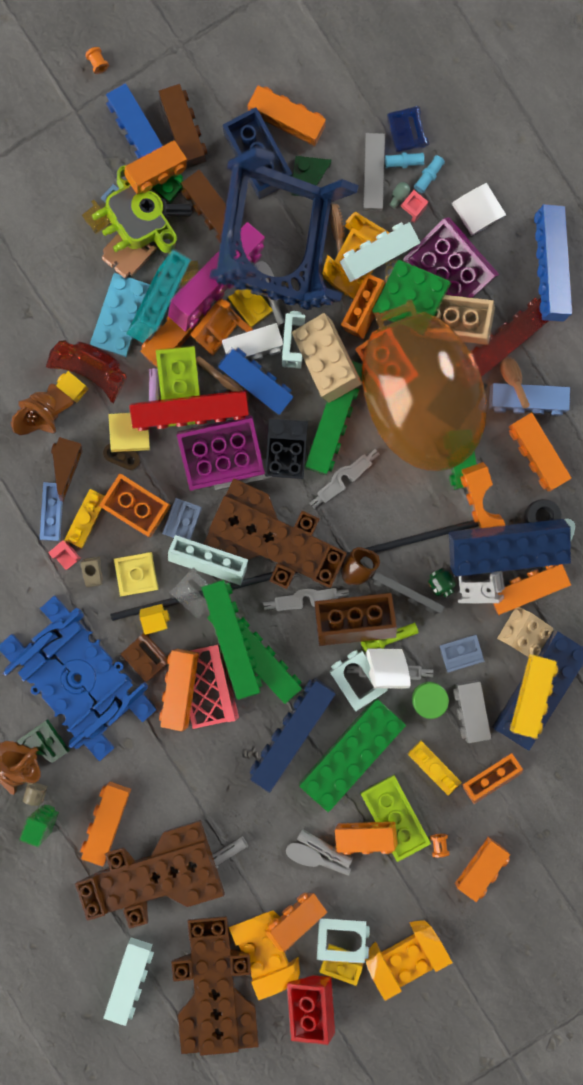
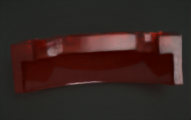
M63 340L59 341L50 350L46 364L47 368L72 371L90 379L106 393L113 404L127 380L126 373L119 369L120 364L111 355L90 344L79 341L77 344H70Z

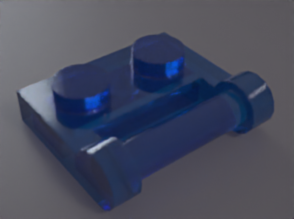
M419 106L387 114L396 153L417 147L423 148L429 145V140L424 133ZM408 117H413L418 139L414 140Z

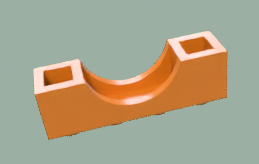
M482 462L462 469L463 476L460 479L463 487H467L469 494H466L469 505H473L474 511L471 513L474 522H478L480 528L506 526L500 514L489 513L483 508L484 494L493 485L486 464Z

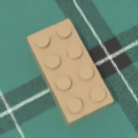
M445 295L425 336L410 330L412 336L488 345L495 310L494 300Z
M325 313L291 332L321 397L328 403L362 384L332 320Z

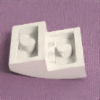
M487 183L475 188L452 203L471 236L506 216Z
M367 649L365 655L371 667L368 674L374 689L410 687L408 666L402 649Z

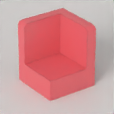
M413 190L401 207L413 216L411 221L415 223L426 210L428 201Z
M65 540L48 552L53 559L58 560L65 570H68L81 559Z

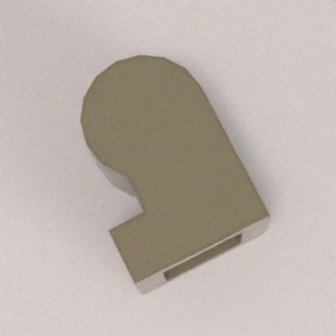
M100 556L83 559L80 563L86 587L103 585Z
M28 783L23 802L32 806L41 805L48 786L39 783Z

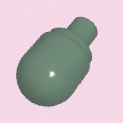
M400 182L396 185L391 195L393 197L389 204L391 207L396 209L399 202L403 203L410 193V186L407 183Z

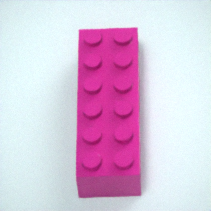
M247 222L241 228V241L247 258L251 263L255 264L262 256L261 251L264 248L265 236ZM219 251L170 301L168 317L185 332L190 327L194 328L199 322L198 318L202 314L206 315L215 301L223 298L227 288L231 289L234 286L231 284L221 285L217 283V280L210 278L211 270L217 269ZM236 251L237 256L234 257L238 258L240 257V254L238 251Z

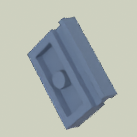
M175 498L162 534L173 538L176 535L191 540L202 507Z
M476 634L439 645L447 672L484 662Z

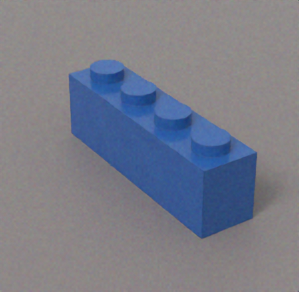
M126 83L106 94L109 101L106 105L111 114L115 112L118 118L115 120L120 129H125L127 132L125 137L130 146H135V154L138 159L162 147L161 142Z
M231 347L218 364V368L280 415L293 398V395L290 393L292 390L284 383L279 385L276 382L277 378L269 371L265 374L260 370L262 366L254 359L250 362L245 358L247 354L237 347L235 350Z

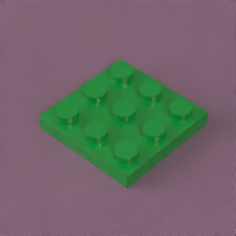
M398 259L372 312L425 336L451 283L446 279Z

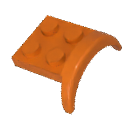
M220 298L190 335L213 356L223 344L222 340L227 339L236 326H239L245 332L253 331V329L231 309L229 302Z

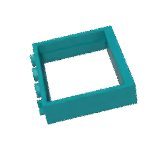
M174 250L171 251L158 267L126 333L127 335L144 343L157 330L190 259Z

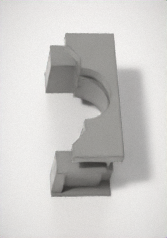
M502 571L492 572L490 579L482 582H471V579H468V575H454V577L459 578L460 590L458 593H462L458 603H500L504 599V595H498V593L505 589Z

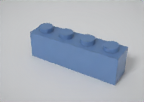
M493 383L490 386L489 409H494L496 413H505L506 410H513V413L516 414L532 411L535 415L551 412V415L561 416L569 411L570 387L522 385L530 404L528 408H523L513 386Z

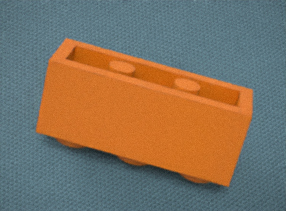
M175 140L125 166V177L137 195L142 192L146 193L156 184H163L169 177L183 173L186 169L187 158Z
M366 274L341 323V326L347 333L364 339L376 315L372 310L386 284L384 280Z
M511 753L464 783L463 789L473 804H476L521 775L523 768Z
M395 822L338 823L335 828L337 853L343 852L345 855H350L354 852H362L363 854L381 852L389 854L395 851L397 847Z
M487 837L455 882L457 889L475 902L479 898L482 899L487 892L486 888L497 879L501 867H505L508 864L510 853L490 837Z
M305 892L297 898L298 902L293 906L290 905L282 911L283 915L279 919L275 918L267 925L268 928L264 932L278 951L285 952L327 913L314 893Z

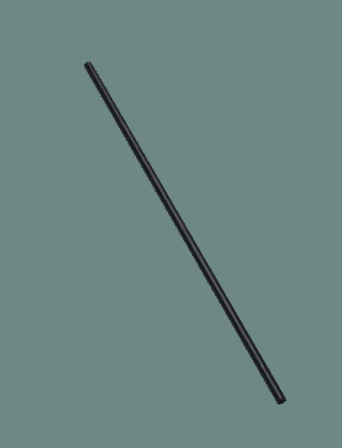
M471 520L366 547L365 549L377 553L447 535L452 531L478 527L479 524ZM273 572L243 579L241 585L231 582V588L235 590L269 581ZM200 590L111 613L110 615L112 621L138 615L140 614V609L162 604L163 608L204 598V594Z

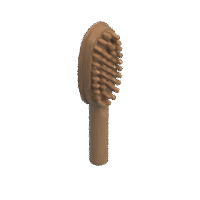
M331 204L329 219L339 252L344 243L342 238H344L345 232L342 231L345 228L342 225L344 222H341L343 219H340L342 217L340 215L341 209H338L340 206L338 204Z
M200 356L196 358V363L214 378L218 379L226 389H230L231 392L246 390L240 384L238 385V382L233 381L229 375H222ZM247 390L246 393H247V401H248V399L250 398L251 394H250V392L248 393V390Z
M507 357L500 364L502 376L509 385L514 387L522 407L528 408L530 404L521 385L522 374L520 367L514 359L512 360V358L509 359Z

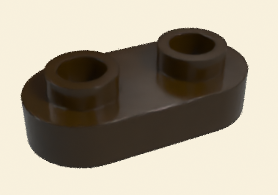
M110 444L106 445L103 450L104 458L107 461L124 469L133 471L140 466V456L134 451L117 452V455L112 457ZM129 458H134V463L128 464Z

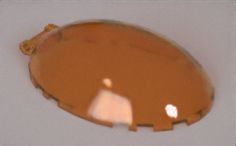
M410 299L404 305L381 314L379 312L374 314L380 329L371 333L364 353L362 366L364 394L369 413L378 433L398 457L410 465L423 470H447L463 463L473 454L480 443L487 416L484 386L478 367L462 339L439 318L426 312L417 314L413 301ZM408 311L411 312L412 316L387 326L383 324V321Z

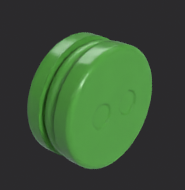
M424 682L413 691L412 705L416 712L424 718H438L448 708V694L437 683Z

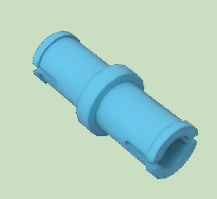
M402 152L401 155H385L386 168L401 166L402 168H407V166L424 165L423 152L415 154Z
M438 155L435 156L429 166L424 168L422 176L414 185V189L417 192L424 193L431 181L436 179V174L445 164L443 158Z

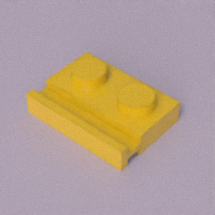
M236 290L235 293L228 296L229 301L251 328L273 312L261 295L252 294L251 290Z
M328 944L327 950L348 951L332 944ZM323 960L319 971L322 974L357 986L363 963Z

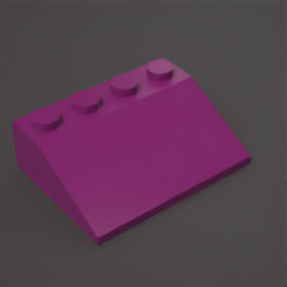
M444 218L420 241V244L416 245L403 258L408 264L450 281L451 284L445 294L448 296L474 298L499 276L498 272L450 218Z
M252 415L245 416V419L241 420L231 419L177 431V439L190 490L231 482L233 478L241 480L265 474Z

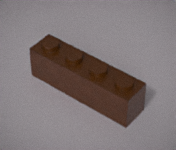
M177 84L159 90V96L175 142L187 158L186 169L206 162L205 155L208 152L205 143L200 142L199 137L202 135L199 126L194 125L193 119H196L192 107L188 108L187 102L189 97L186 89L182 90L181 85Z
M199 169L181 182L183 189L181 192L187 201L191 200L193 202V209L199 216L202 214L205 218V225L210 231L214 230L217 234L215 237L219 244H221L226 204Z

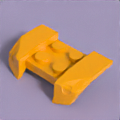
M354 212L346 220L345 227L350 232L335 260L327 255L323 269V278L334 288L353 299L366 274L350 282L339 261L344 259L343 254L352 249L357 252L361 249V244L368 240L371 243L377 240L376 236L386 231L357 212Z
M274 910L229 927L236 946L239 945L242 952L250 953L251 983L258 1000L287 989L288 982L298 980L300 976L299 957L288 962L285 952L278 951L264 932L268 928L267 925L273 919L280 918Z
M425 920L409 922L414 934L381 952L376 941L369 948L366 965L385 1001L402 992V986L433 969L437 972L453 963L437 934Z

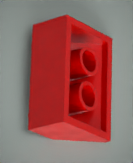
M312 975L288 982L291 1041L329 1045L335 1034L331 977Z

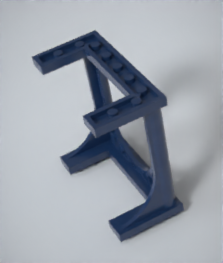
M255 147L229 160L227 169L231 170L232 173L217 269L211 270L210 278L217 280V283L221 285H234V288L238 290H251V293L254 295L264 294L271 300H284V303L287 305H300V308L304 310H312L313 307L321 308L322 305H333L334 302L341 301L342 293L327 289L323 281L322 259L331 202L357 193L358 185L341 179L326 186L318 187L264 167L274 161L275 153L260 147ZM249 177L313 200L303 260L297 269L287 276L272 277L260 272L257 266H254L249 261L243 249L241 225ZM236 251H238L240 254V257L238 258L234 257L237 256ZM292 278L296 279L299 284L298 291L294 290L291 285ZM285 282L286 286H282L281 283Z

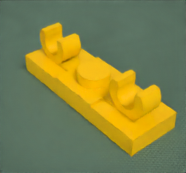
M89 489L64 539L65 541L80 548L84 547L102 510L99 505L105 497L104 495Z
M421 740L407 753L448 796L462 783Z

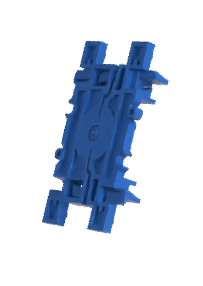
M55 595L40 608L52 623L32 639L33 642H36L35 644L30 643L24 647L14 634H11L0 644V651L11 662L5 668L3 674L7 676L20 664L21 666L24 665L18 674L22 677L23 682L28 681L35 684L31 687V693L37 695L42 692V698L55 711V717L59 714L65 715L66 720L62 725L68 726L67 731L74 735L69 741L70 749L72 747L78 749L84 744L101 761L115 748L103 735V732L108 728L106 725L107 721H109L107 723L109 726L112 725L130 708L141 722H144L157 710V707L144 694L148 689V685L145 682L133 693L130 694L127 691L133 684L126 673H120L124 668V664L119 661L113 665V659L100 645V639L94 643L89 640V636L93 631H87L79 622L84 617L83 612L79 608H75L70 613ZM57 629L63 637L58 640H55L60 636L52 630ZM54 655H56V656L62 661V663H61L57 658H56V659H50V658L53 657ZM76 674L81 676L80 681L74 679ZM116 696L122 701L123 704L121 706L118 700H115L110 709L106 711V709L112 704ZM93 697H94V698L97 700V702H98L95 706H94L95 700L93 699Z

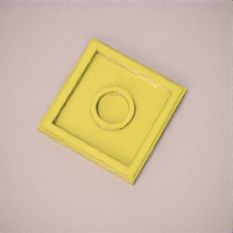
M130 413L108 414L111 452L150 450L148 430L138 431V428L132 429Z
M152 552L114 559L120 597L159 590Z

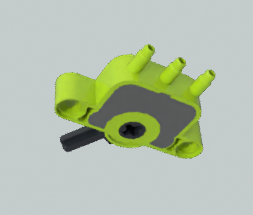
M121 166L117 171L119 190L107 197L105 207L92 214L93 220L107 215L112 225L102 231L103 235L107 236L117 231L122 238V241L113 246L115 252L126 247L139 249L155 241L162 252L171 253L176 247L177 236L166 220V216H191V204H166V199H161L152 191L142 192L137 195L128 180L121 178L125 176V166ZM169 239L172 243L167 244L163 240Z

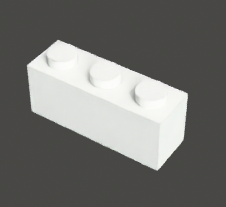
M277 323L222 340L226 354L231 347L235 350L238 347L247 354L245 358L248 360L254 359L256 361L263 358L262 355L268 353L275 355L283 349V341Z

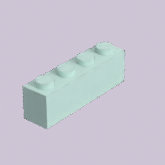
M401 222L392 227L393 232L387 234L385 231L376 236L377 240L371 243L368 240L361 244V249L357 252L352 249L343 254L344 259L339 262L349 281H354L420 244L411 223L403 225Z
M176 535L168 551V561L238 585L242 583L248 564V559Z
M130 938L103 1019L126 1026L128 1019L132 1020L136 1009L132 1006L134 1000H139L142 989H139L140 982L145 981L148 971L144 969L146 963H151L154 954L151 951L153 944Z

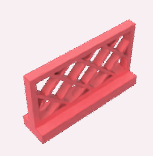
M220 644L190 650L199 652V657L202 652L210 651L211 656L208 664L198 658V662L206 668L201 675L196 673V677L199 679L194 686V691L203 698L199 705L192 702L190 712L192 728L236 721L239 718L230 675ZM208 669L215 673V679L212 683L203 677ZM201 680L210 685L205 694L196 689ZM212 687L219 691L220 696L217 701L207 696ZM205 699L214 704L210 713L201 708ZM216 706L223 710L225 718L218 719L212 715ZM198 710L207 715L204 722L197 723L195 715Z

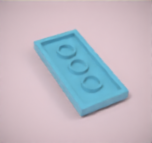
M117 273L113 274L90 342L91 346L127 358L133 337L126 333L150 284L129 277L124 278Z

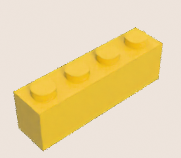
M529 654L510 727L512 732L536 739L538 734H541L543 728L541 720L543 715H546L548 704H546L547 697L551 695L553 685H551L552 678L556 676L558 671L557 661Z

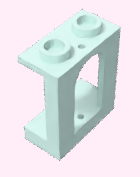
M291 311L290 314L286 313L282 367L301 369L302 354L290 353L292 325L302 326L305 324V315L298 311Z
M354 650L347 655V660L344 662L339 660L331 666L332 670H330L331 675L355 712L388 691L387 688H372L358 698L345 679V667L350 663H356L361 666L371 681L368 674L371 667L362 650L359 652Z
M321 918L318 924L317 960L365 963V959H368L369 947L365 946L366 938H369V926H366L365 921ZM327 929L357 932L361 936L360 949L354 952L326 950Z

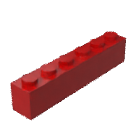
M246 390L138 402L129 405L132 429L138 428V431L149 430L151 426H157V429L168 428V424H176V427L187 426L188 422L194 421L195 424H205L207 420L212 419L215 422H223L229 417H234V420L245 419L246 415H249Z

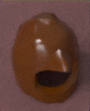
M362 547L354 548L348 553L341 565L340 572L343 581L348 585L364 584L380 565L379 556L375 552ZM365 556L370 558L373 562V568H366L360 560Z

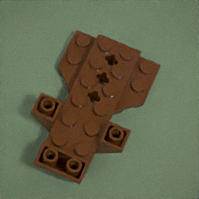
M234 478L222 499L203 544L245 559L262 555L277 562L270 582L285 589H288L296 572L331 588L347 552L313 536L320 518L302 510L294 527L278 520L269 494ZM237 516L239 524L232 526L230 519ZM256 525L257 531L250 534L249 530H247L248 526ZM272 532L274 540L267 542L265 534Z
M201 820L164 831L153 854L134 860L124 847L107 852L105 856L109 865L108 869L99 871L75 883L87 921L124 908L123 912L129 929L148 923L147 901L166 895L178 903L190 907L225 895ZM191 861H193V864H197L195 868L190 866ZM174 867L179 871L178 873H175L171 869ZM155 872L157 875L160 874L161 877L159 879L154 877Z
M227 916L188 919L191 953L171 961L173 982L194 980L195 993L178 1013L181 1054L200 1053V1056L235 1053L239 1052V1049L259 1047L255 1004L244 998L234 987V976L251 975L250 953L231 949ZM212 989H216L218 994L213 995ZM214 1009H218L219 1014H215ZM218 1028L221 1034H217L215 1029Z

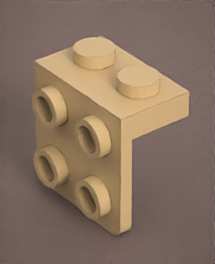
M517 607L512 612L497 639L529 658V654L535 656L540 654L541 649L553 632V627L531 612Z

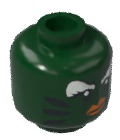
M441 568L429 575L431 578L428 583L436 596L443 595L446 598L454 593L453 589L457 586V582L449 570Z

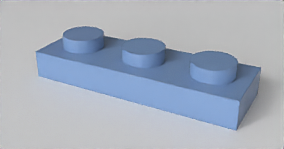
M43 482L39 540L60 541L63 502L59 500L56 483Z

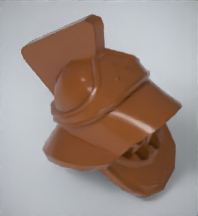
M55 384L49 385L47 393L34 392L29 398L18 401L21 409L12 417L11 426L13 432L19 435H26L40 429L55 434L57 431L54 421L58 418L60 412L73 404L72 399Z
M13 741L0 743V784L10 794L14 795L17 792L18 785L39 781L41 772L36 761L37 756L35 753L38 751L36 747L30 749Z

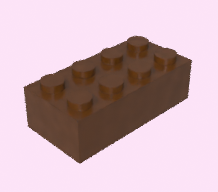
M392 593L314 601L319 646L396 638L397 626Z

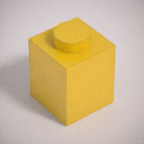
M69 371L66 374L63 373L57 380L56 386L76 403L89 390L85 384Z
M162 604L140 609V621L145 635L168 629L167 622L170 621L168 610H164Z

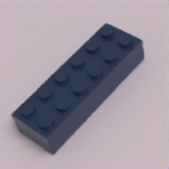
M564 519L449 532L450 568L455 576L570 564L571 527Z
M554 630L538 655L539 657L557 661L556 665L558 666L557 674L552 678L551 685H553L552 693L547 697L546 704H548L547 713L543 715L541 720L543 728L583 665V647ZM522 678L492 727L529 751L536 738L514 733L510 730L523 681Z
M317 678L307 682L304 687V695L297 697L293 703L294 710L292 713L287 712L282 720V728L275 730L271 739L272 743L265 745L260 755L262 758L260 761L255 760L250 768V780L269 793L335 696V691Z

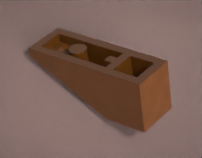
M59 437L57 443L53 444L51 453L53 454L58 497L60 501L64 502L83 449L81 443Z

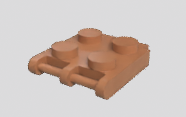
M117 234L103 249L104 254L101 258L110 267H114L117 263L115 271L122 277L127 278L129 274L133 277L156 252L157 247L147 244L145 246L149 250L145 247L139 249L126 247L115 252L113 246L122 241L120 235Z

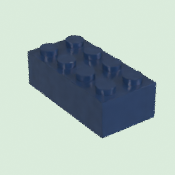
M257 107L222 125L224 136L236 157L255 147H260L275 153L274 161L264 167L293 177ZM249 177V182L259 200L280 189Z

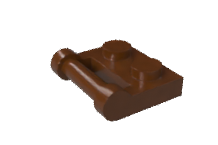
M143 633L121 655L142 679L147 682L167 664L168 655L166 656L149 637L150 634L145 635ZM142 642H144L149 647V649L158 657V659L160 660L158 664H156L154 660L140 646Z

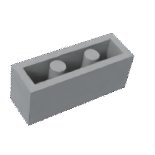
M474 680L455 684L456 689H453L455 701L458 700L459 703L457 716L459 720L462 719L463 727H460L462 739H465L468 743L491 739L481 682Z

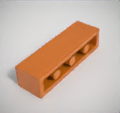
M257 85L247 105L248 111L257 107L265 122L313 146H316L325 128L326 119L320 113H313L307 110L304 105L295 104L286 96H279L265 86Z
M202 314V315L198 318V319H199V322L197 323V325H198V324L201 322V320L205 317L204 314ZM167 317L168 321L163 326L160 325L157 328L152 339H147L142 344L140 352L157 367L156 349L181 347L191 336L190 334L195 327H190L185 332L173 320Z
M533 413L528 414L509 426L510 436L519 443L521 454L530 461L529 467L533 473H537L540 479L538 481L544 490L551 491L572 479Z
M563 565L545 566L546 569L542 571L535 569L528 572V576L521 579L518 576L509 580L510 584L505 585V589L498 593V595H504V599L500 603H493L497 614H503L571 586Z
M175 649L169 653L167 660L169 671L165 675V683L167 685L166 691L162 695L164 705L159 715L160 727L184 731L188 728L199 652Z
M109 782L106 786L103 785L99 797H102L101 803L96 805L93 815L96 816L94 823L90 822L87 829V834H89L88 840L83 842L80 850L83 853L82 860L104 866L107 861L105 853L110 852L131 792L130 788L113 782Z

